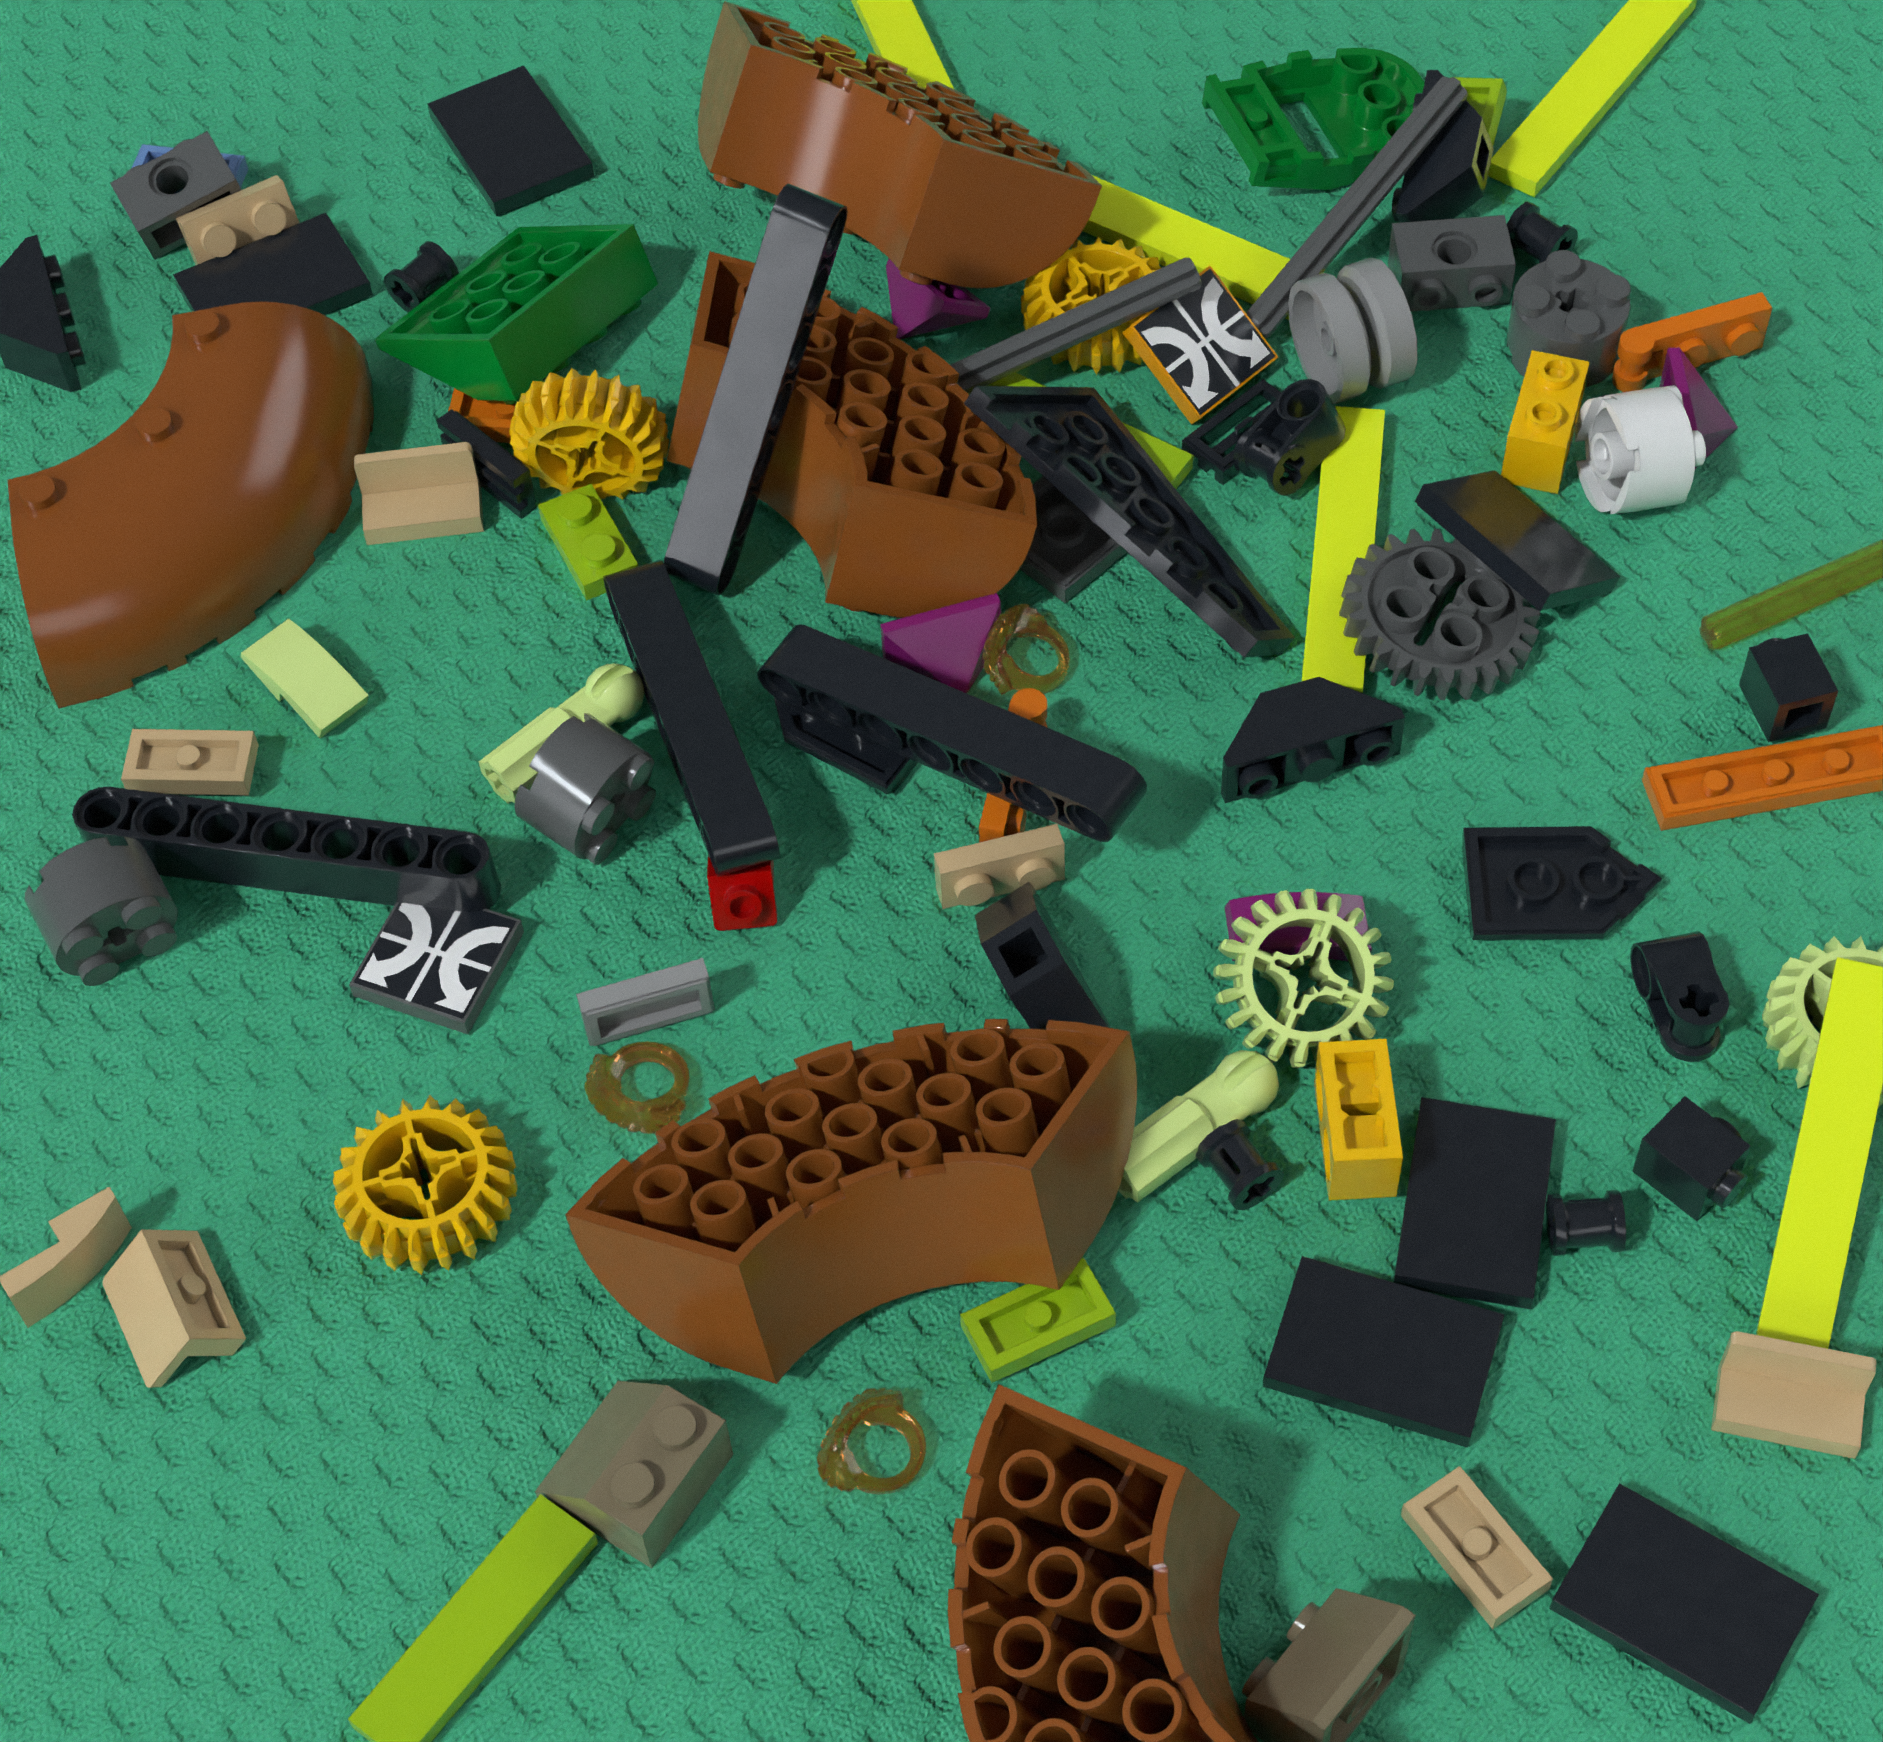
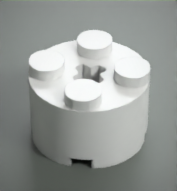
M1676 386L1655 387L1592 398L1583 404L1577 417L1575 442L1585 441L1586 460L1576 461L1578 475L1587 499L1599 512L1611 511L1610 514H1623L1677 505L1686 501L1693 482L1695 467L1701 466L1705 461L1706 447L1702 434L1698 430H1692L1689 418L1683 407L1682 395Z

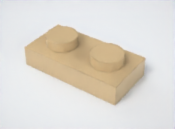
M277 175L176 218L195 265L215 257H225L237 248L264 237L276 235L286 228L299 224L284 182Z
M132 729L121 780L125 789L163 794L249 795L259 745L254 731Z
M1058 824L934 853L936 891L942 909L958 905H978L991 897L1011 893L1027 882H1030L1035 890H1040L1052 882L1064 880L1065 844Z
M1460 1466L1403 1504L1401 1517L1492 1630L1550 1590L1553 1581L1551 1575Z

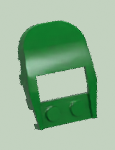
M1338 48L1335 58L1312 59L1313 57L1309 50L1288 53L1287 61L1283 64L1266 67L1262 60L1244 65L1240 79L1220 82L1216 74L1206 76L1202 105L1204 109L1213 110L1251 172L1249 177L1251 186L1330 190L1351 185L1357 180L1411 115L1416 93L1423 92L1425 82L1409 63L1382 50ZM1304 101L1339 158L1325 159L1320 151L1308 152L1279 105Z

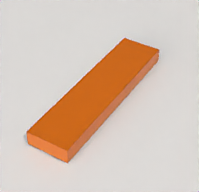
M1883 725L1646 767L1642 783L1661 831L1883 791Z

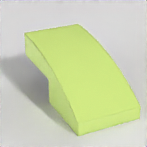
M290 619L284 621L241 652L242 660L280 702L285 698L319 739L368 702L369 695L317 641Z

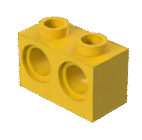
M1531 351L1507 436L1501 476L1512 485L1558 494L1575 432L1577 417L1581 409L1589 361Z
M1387 1039L1319 1042L1314 1087L1328 1201L1396 1197L1403 1153Z

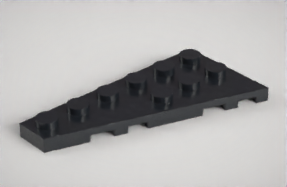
M975 386L964 402V405L1082 510L1093 523L1104 530L1220 635L1232 649L1244 658L1281 655L1295 638L1094 387Z

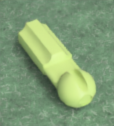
M606 664L595 669L587 678L586 685L557 708H548L479 761L481 772L492 786L494 792L506 803H515L520 784L530 790L538 774L537 771L529 767L532 759L547 738L567 719L575 716L582 722H585L584 713H588L610 727L613 723L623 722L632 718L642 707L645 693L640 676L632 668L623 664Z
M1239 1050L1225 1056L1215 1072L1184 1095L1174 1097L1135 1126L1128 1160L1124 1167V1174L1118 1191L1126 1199L1132 1198L1139 1202L1194 1161L1199 1144L1217 1127L1235 1119L1243 1120L1247 1116H1252L1266 1110L1276 1097L1279 1088L1277 1071L1273 1063L1257 1051Z

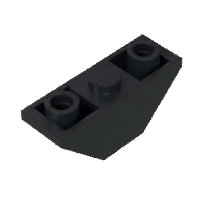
M1427 70L1423 92L1416 93L1413 111L1440 78L1444 77L1438 70ZM1466 100L1404 174L1402 188L1395 189L1392 198V215L1396 222L1454 219L1484 197L1494 148L1482 117Z
M30 236L24 239L0 267L1 358L5 368L68 392L82 390L76 367L86 364L76 331L70 333L66 331V327L76 324L66 293H56V289L65 287L55 254L45 257L38 236Z
M1321 677L1262 692L1259 694L1223 757L1222 798L1225 803L1243 798L1256 799L1269 794L1275 789L1303 781L1317 782L1327 778L1332 773L1363 764L1366 766L1380 764L1390 757L1400 754L1405 716L1401 708Z
M1027 882L975 914L981 946L1008 996L1030 1029L1045 1030L1048 1020L1079 1022L1111 1028L1030 882Z

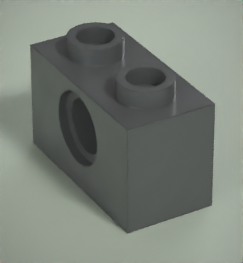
M208 131L193 139L180 142L169 152L144 165L131 168L124 176L110 182L154 260L186 243L176 220L177 217L241 190Z
M1505 215L1392 223L1388 267L1400 284L1410 311L1510 304L1516 263Z

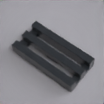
M1262 379L1182 440V450L1192 454L1193 457H1197L1198 467L1203 471L1214 470V479L1224 485L1240 473L1235 469L1233 463V452L1237 441L1245 431L1263 416L1282 392ZM1269 401L1271 403L1254 417L1248 416L1265 402ZM1235 426L1233 433L1213 448L1209 447L1211 443ZM1257 443L1256 446L1261 448L1262 444Z
M451 409L436 420L438 428L444 432L440 435L443 445L461 442L471 444L480 484L484 490L521 519L536 508V498L530 470L526 465L459 412Z

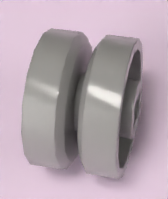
M1372 257L1344 266L1338 272L1337 278L1331 274L1321 273L1299 280L1291 287L1288 301L1289 323L1301 366L1308 379L1317 380L1324 385L1334 404L1360 396L1367 390L1368 383L1373 387L1382 389L1406 381L1414 375L1418 358L1417 337L1412 314L1400 284L1393 272L1382 260Z

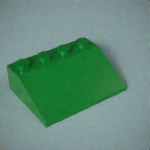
M634 224L518 227L374 340L379 350L476 400L503 401L505 404H515L519 402L521 393H526L529 390L532 381H541L549 372L555 373L567 367L572 361L570 356L584 345L602 338L607 333L606 327L619 316L636 310L642 303L641 298L657 286L658 281Z

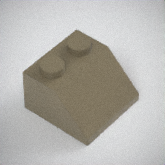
M617 1381L536 1489V1496L538 1498L540 1494L589 1530L652 1569L733 1456L726 1420L668 1385Z
M1338 1588L1333 1591L1321 1608L1314 1602H1310L1295 1619L1287 1633V1638L1292 1642L1277 1662H1274L1269 1657L1263 1659L1252 1672L1242 1689V1694L1247 1697L1244 1718L1251 1731L1264 1742H1346L1402 1671L1416 1615L1404 1606Z

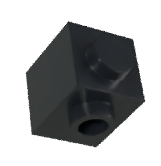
M1809 634L1786 639L1771 638L1757 646L1749 647L1739 686L1767 741L1772 742L1827 728L1838 689Z
M1684 1096L1642 1138L1632 1172L1694 1220L1698 1221L1715 1203L1723 1209L1740 1193L1748 1180V1176L1742 1172L1751 1145L1742 1139L1736 1128L1728 1121L1719 1117H1712Z

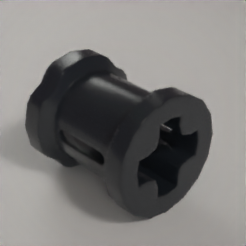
M1528 201L1521 204L1513 212L1507 223L1512 249L1520 248L1539 260V263L1546 261L1548 255L1552 252L1559 250L1572 252L1578 237V231L1569 224L1559 226L1541 215L1540 208Z
M426 241L419 247L417 256L401 270L393 269L384 276V283L393 300L403 310L410 312L459 274L453 259L439 245Z
M1239 1119L1221 1125L1208 1134L1199 1144L1195 1157L1203 1167H1212L1230 1190L1228 1200L1236 1210H1245L1257 1205L1271 1195L1283 1180L1284 1172L1275 1162H1267L1249 1140L1251 1130L1243 1120Z
M1607 1190L1604 1198L1563 1200L1559 1193L1548 1194L1546 1224L1552 1255H1565L1567 1248L1608 1246L1612 1252L1624 1251L1626 1244V1220L1620 1191Z

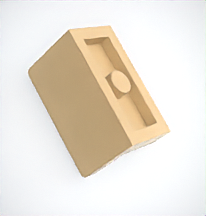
M452 443L354 456V469L362 494L363 532L367 545L484 532L481 484L470 443Z
M141 1229L103 1278L102 1283L144 1383L148 1388L162 1387L187 1356H233L246 1340L245 1334L198 1231Z
M1732 1332L1718 1367L1711 1430L1855 1459L1861 1448L1865 1395L1876 1374L1877 1360L1872 1357L1744 1332Z

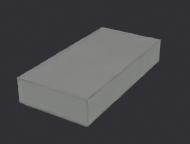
M703 958L576 994L590 1046L600 1045L708 1014L715 1010L710 979Z

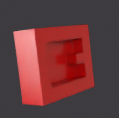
M708 856L707 879L714 928L718 931L774 926L777 923L774 860L718 877Z

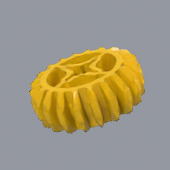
M1099 235L1094 244L1084 245L1076 239L1071 249L1067 250L1060 258L1039 273L1026 279L1024 295L1021 296V313L1024 314L1025 330L1161 269L1158 257L1146 258L1142 246L1127 250L1121 238L1113 245L1103 244ZM1145 314L1051 356L1053 365L1069 360L1073 372L1082 365L1092 366L1096 375L1102 366L1111 365L1120 373L1126 360L1141 365L1142 358L1122 332Z
M571 368L565 378L556 373L549 372L545 382L532 381L529 390L526 393H521L520 400L515 405L509 435L511 436L510 445H512L514 450V457L529 468L531 477H539L540 488L555 487L563 495L592 483L600 499L615 495L623 500L630 490L646 492L649 483L658 480L659 472L663 469L664 459L668 453L669 439L667 438L668 430L665 423L666 414L657 410L655 398L642 397L640 385L628 387L622 385L619 375L612 379L599 377L596 369L590 376L580 375L575 369Z
M429 1095L422 1109L413 1110L411 1104L402 1098L399 1108L400 1114L389 1118L387 1114L377 1109L375 1117L377 1127L374 1130H369L356 1126L354 1138L357 1147L341 1148L340 1161L343 1168L333 1172V1184L337 1195H335L336 1200L334 1201L335 1209L339 1218H343L345 1221L343 1227L349 1239L353 1240L354 1243L360 1242L363 1253L370 1257L371 1260L383 1255L386 1265L396 1271L409 1258L413 1270L422 1275L428 1261L438 1259L441 1267L449 1271L452 1264V1254L462 1251L464 1255L475 1260L477 1248L474 1241L477 1238L496 1242L498 1231L494 1221L510 1220L512 1209L509 1199L516 1197L518 1189L516 1178L513 1174L516 1168L512 1151L506 1147L502 1131L498 1129L497 1125L489 1127L487 1117L481 1113L480 1109L466 1114L464 1105L455 1098L444 1110H441L438 1101ZM426 1169L430 1181L428 1183L430 1192L428 1200L425 1199L421 1188L424 1185L421 1176V1170ZM410 1216H411V1217H415V1218H419V1219H418V1220H409V1219H402V1217H410Z

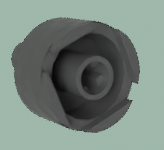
M1567 250L1552 252L1548 255L1546 261L1527 270L1518 280L1514 289L1507 332V347H1509L1512 354L1511 362L1515 369L1524 376L1531 351L1534 350L1589 361L1586 387L1596 385L1605 380L1613 372L1615 362L1620 359L1617 354L1621 334L1626 330L1630 311L1629 296L1631 290L1627 279L1620 275H1615L1602 265L1580 259L1575 253Z
M584 713L585 722H582L575 716L567 719L547 738L537 751L529 767L537 771L538 774L530 790L520 784L515 798V813L521 820L579 859H587L593 864L599 865L610 855L615 847L618 838L615 832L628 817L638 821L651 807L656 796V790L650 787L648 783L654 766V760L650 753L591 714Z
M107 837L92 839L69 848L51 859L39 871L44 881L35 893L30 885L25 892V903L58 967L67 974L80 976L83 984L86 986H96L109 981L118 973V964L140 953L145 956H156L164 953L177 940V935L173 929L178 917L177 907L144 846L134 838L124 837L128 846H111Z

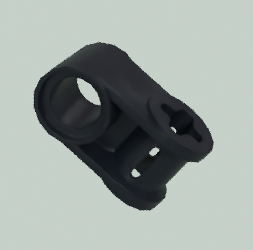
M1303 379L1285 388L1274 404L1237 441L1233 452L1235 469L1248 477H1261L1267 481L1269 488L1279 495L1287 496L1300 489L1313 470L1330 452L1340 445L1345 436L1346 428L1324 385L1317 380ZM1261 443V448L1257 447L1256 444ZM1284 472L1289 474V476L1283 477Z
M1700 931L1634 943L1630 953L1633 979L1637 991L1646 1002L1661 1044L1669 1054L1683 1061L1699 1062L1709 1058L1717 1050L1721 1037L1719 1025L1725 1020L1730 1004L1728 994L1724 990L1713 964L1712 954L1706 938Z

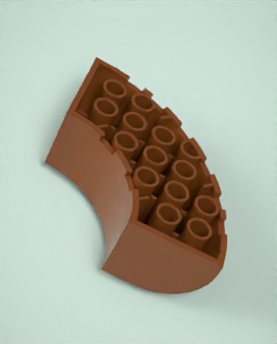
M724 1L706 64L698 115V144L700 153L709 172L713 173V178L717 182L738 189H743L745 184L775 195H779L783 187L789 183L847 206L848 214L843 233L861 236L883 252L900 270L902 277L921 285H931L933 279L969 288H993L1016 283L1050 266L1072 246L1083 231L1095 207L1102 185L1077 162L1067 160L1065 166L1059 163L1057 157L1060 149L1053 144L1040 141L1029 135V129L1001 113H994L992 121L980 115L981 113L973 108L976 102L975 99L940 82H928L926 88L918 85L915 79L906 75L908 68L870 52L866 62L855 58L856 51L839 43L838 39L822 34L821 37H816L814 42L806 40L802 33L789 28L791 22Z
M709 251L667 456L668 462L684 465L692 469L755 266L753 262ZM825 289L759 499L781 514L809 544L823 573L825 603L843 606L848 610L856 612L867 611L905 618L979 597L994 595L1020 569L1028 554L1037 527L1036 500L1031 479L1024 478L1019 467L1022 456L964 405L969 394L957 384L959 373L943 358L926 346L916 351L905 342L896 338L897 326L864 307H861L857 314L840 307L834 300L830 299L831 291Z
M244 302L172 315L173 334L165 368L157 384L136 412L116 431L81 454L53 467L7 480L13 544L25 608L37 653L58 708L103 698L134 687L132 679L150 673L166 665L170 672L187 664L186 655L213 639H216L221 644L256 619L254 611L268 601L276 592L284 595L314 563L315 556L313 552L322 543L328 532L335 534L353 501L351 491L357 479L354 469V456L366 454L369 433L373 431L374 400L370 369L361 346L343 326L316 311L278 302Z
M985 1019L984 1029L947 1033L944 1023L925 1024L893 1030L894 1041L875 1044L854 1050L852 1041L822 1048L795 1058V1070L776 1076L761 1084L754 1075L722 1090L708 1099L711 1106L710 1110L682 1126L672 1120L655 1132L658 1141L656 1145L640 1155L632 1163L622 1158L591 1186L565 1216L577 1247L594 1275L614 1299L644 1326L670 1344L699 1359L777 1384L801 1356L829 1333L879 1305L909 1294L942 1286L973 1282H1015L1060 1290L1107 1218L1120 1187L1124 1167L1128 1160L1137 1105V1073L1130 1031L1086 1023L1048 1020L1045 1030L1010 1029L1008 1019Z
M998 1384L974 1442L966 1474L971 1479L965 1496L962 1519L955 1518L952 1544L957 1546L954 1589H948L950 1646L956 1650L958 1675L962 1693H958V1698L969 1741L1259 1742L1243 1717L1229 1684L1222 1657L1219 1633V1592L1222 1570L1228 1546L1240 1513L1187 1467Z

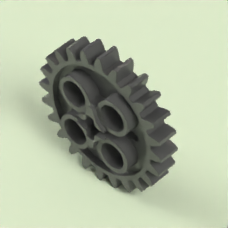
M1410 529L1405 544L1396 536L1390 534L1387 536L1384 548L1375 544L1369 545L1365 559L1356 558L1351 574L1347 576L1341 595L1344 599L1339 616L1347 619L1343 634L1346 637L1358 638L1353 651L1356 656L1373 654L1374 658L1369 669L1371 672H1378L1388 667L1393 671L1390 685L1395 687L1405 678L1412 680L1414 695L1420 696L1426 685L1435 686L1436 694L1440 700H1445L1449 688L1456 687L1465 700L1471 698L1475 685L1488 695L1493 693L1497 680L1509 684L1513 679L1516 669L1523 670L1539 633L1535 626L1539 619L1540 611L1531 608V603L1456 538L1453 543L1444 542L1440 529H1434L1430 541H1424L1415 529ZM1455 582H1462L1456 591L1452 604L1446 605L1441 612L1434 630L1426 643L1422 646L1416 645L1422 638L1427 623H1431L1438 615L1445 597Z

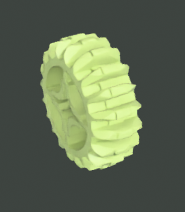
M1305 889L1301 893L1299 906L1296 909L1290 893L1287 890L1280 891L1275 895L1276 914L1267 903L1259 900L1251 906L1252 915L1258 926L1246 918L1238 917L1231 926L1244 942L1224 939L1218 947V950L1223 955L1234 959L1235 964H1221L1214 968L1213 976L1215 978L1231 980L1234 987L1216 994V1002L1219 1005H1226L1236 1001L1240 1011L1229 1016L1225 1023L1229 1029H1233L1247 1020L1253 1029L1244 1037L1242 1044L1247 1049H1251L1260 1043L1263 1037H1266L1270 1041L1265 1051V1057L1272 1063L1278 1061L1283 1054L1285 1046L1290 1047L1289 1060L1293 1068H1301L1305 1066L1307 1061L1308 1048H1311L1314 1060L1317 1062L1319 1042L1351 1041L1353 1038L1349 1031L1359 1038L1368 1040L1375 1035L1376 1030L1363 1015L1367 1014L1372 1017L1381 1018L1389 1010V1007L1383 1001L1372 997L1373 992H1388L1394 987L1392 979L1375 976L1374 969L1391 962L1390 953L1380 952L1371 955L1368 945L1376 942L1381 937V932L1378 928L1370 929L1362 935L1356 931L1354 927L1362 921L1364 912L1360 908L1352 910L1344 919L1338 917L1337 914L1342 900L1338 895L1333 894L1328 897L1322 910H1317L1316 891L1314 889ZM1293 926L1312 928L1308 940L1302 943L1299 952L1295 955H1287L1278 951L1270 954L1259 949L1263 940L1276 930ZM1330 938L1341 947L1350 963L1353 975V988L1347 986L1348 980L1335 974L1330 967L1328 960L1329 950L1332 945L1329 942ZM1311 957L1308 964L1311 967L1308 977L1312 981L1317 982V986L1320 989L1316 990L1312 986L1302 992L1303 996L1296 999L1299 992L1296 990L1298 979L1290 975V971L1286 968L1290 966L1294 971L1304 965V961ZM1253 969L1260 971L1259 976L1273 983L1277 989L1279 1001L1275 1011L1277 1014L1276 1020L1266 1012L1257 998L1253 985ZM1312 1001L1328 1005L1337 1003L1347 1007L1342 1017L1328 1029L1314 1032L1294 1030L1299 1017L1304 1015L1306 1008Z
M1835 936L1825 944L1823 951L1809 943L1807 948L1801 952L1799 959L1790 957L1782 966L1776 980L1771 982L1766 996L1769 1000L1762 1014L1763 1026L1768 1028L1765 1037L1767 1042L1766 1049L1779 1051L1777 1057L1778 1071L1798 1070L1795 1078L1797 1089L1808 1085L1810 1082L1820 1035L1811 1024L1806 1012L1813 1016L1812 1023L1821 1030L1837 957L1883 967V946L1877 952L1867 950L1861 936L1852 942L1851 948H1845ZM1883 1086L1878 1108L1883 1104Z

